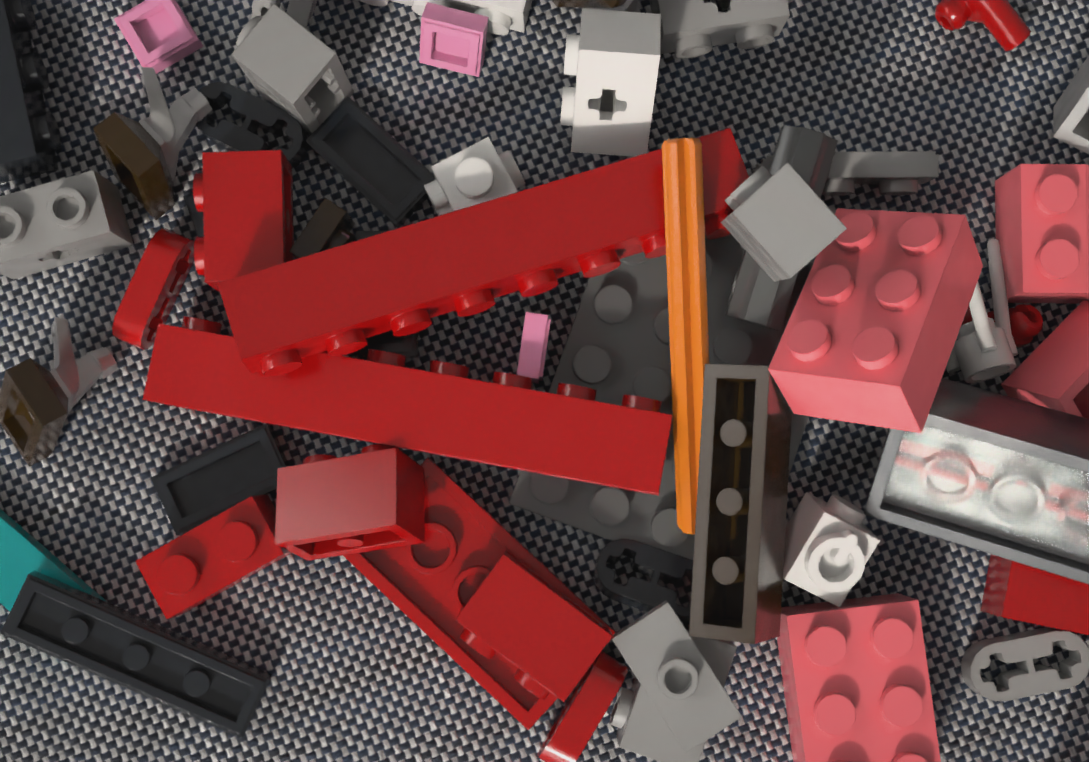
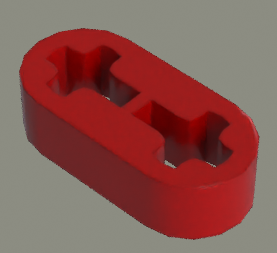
M161 228L155 233L141 257L114 317L112 334L115 338L143 350L150 348L154 344L158 323H166L194 261V240L166 228Z
M601 651L576 685L544 739L537 757L545 762H576L619 691L628 672V667Z

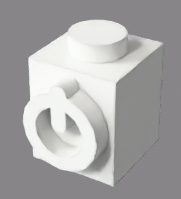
M489 137L431 166L436 180L424 185V188L438 216L516 193L518 192L517 188L525 185V182L510 152L507 150L498 155Z
M806 492L786 525L784 580L840 607L850 589L862 577L867 561L880 542L862 523L866 517L864 511L834 494L831 495L828 502H825Z

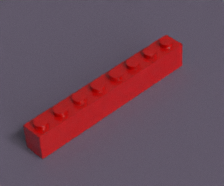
M731 128L697 137L702 143L705 235L709 240L731 234L721 223L733 212L725 200L749 178ZM662 148L217 283L240 360L251 374L262 371L265 377L279 376L300 368L303 365L301 358L324 351H327L328 355L332 357L347 355L364 348L368 344L366 338L392 330L393 335L397 337L411 335L428 328L432 324L431 318L456 310L457 315L460 317L475 315L493 307L496 304L494 298L516 291H520L522 297L539 295L555 288L559 284L558 278L582 271L585 278L603 275L621 265L620 259L644 252L645 257L648 259L666 255Z
M187 316L183 317L182 327L158 323L142 400L659 496L673 415L660 413L662 401L641 396L623 395L621 406L595 401L597 390L566 383H558L556 394L531 390L532 378L504 372H494L492 383L468 378L469 367L443 361L431 360L429 371L405 367L406 356L374 349H368L366 360L345 357L343 355L332 357L328 355L327 351L301 358L303 365L292 372L279 376L265 377L262 371L253 374L249 372L240 360L234 337L220 334L222 324Z

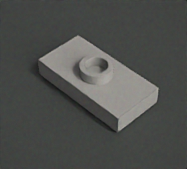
M666 600L612 635L613 642L685 754L742 717Z

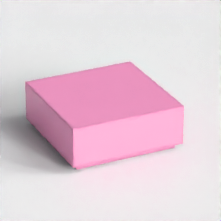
M145 0L114 18L141 66L154 68L156 74L204 47L176 0Z
M427 2L421 17L419 63L479 77L484 63L489 17Z
M526 312L517 375L532 378V383L539 384V381L543 379L551 319H548V315Z

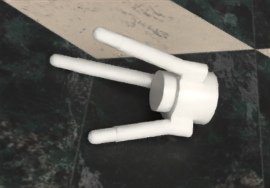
M990 239L987 242L995 322L993 318H988L980 286L977 282L969 303L973 321L961 326L957 336L958 340L955 341L946 366L948 373L961 370L964 381L967 383L993 379L1016 368L1014 356L1018 355V350L1011 333L999 240Z

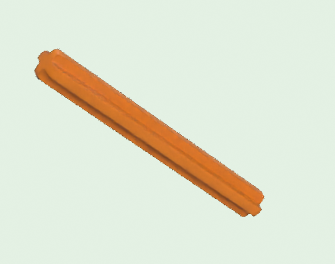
M687 137L671 138L663 142L662 165L677 525L683 533L695 534L705 364L710 363L702 143L697 138Z

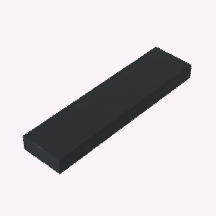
M35 570L28 574L0 634L240 738H243L272 676L268 672Z

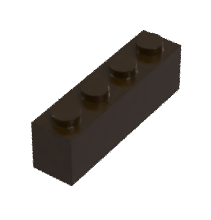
M705 364L689 636L757 644L780 636L792 410L770 374L769 366Z

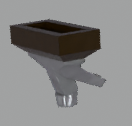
M141 67L142 75L140 76L143 87L146 88L150 105L149 117L146 119L142 118L137 122L113 112L95 126L93 130L116 179L157 220L175 206L173 180L176 175L179 151L197 121H201L212 108L206 97L194 88L175 100L170 109H168L154 68Z
M55 317L51 325V335L54 342L53 370L49 371L32 358H29L5 371L0 391V424L29 467L52 455L65 419L72 407L98 379H104L117 370V363L112 353L106 347L90 351L75 362L67 319Z

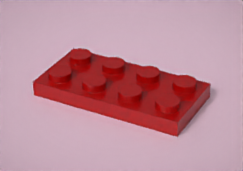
M427 457L420 465L424 468L425 543L343 556L529 730L558 698L551 692L545 700L532 694L513 677L518 667L498 652L490 660L475 651L461 639L460 634L465 627L455 621L459 612L503 553L507 551L607 626L612 635L616 632L432 459Z

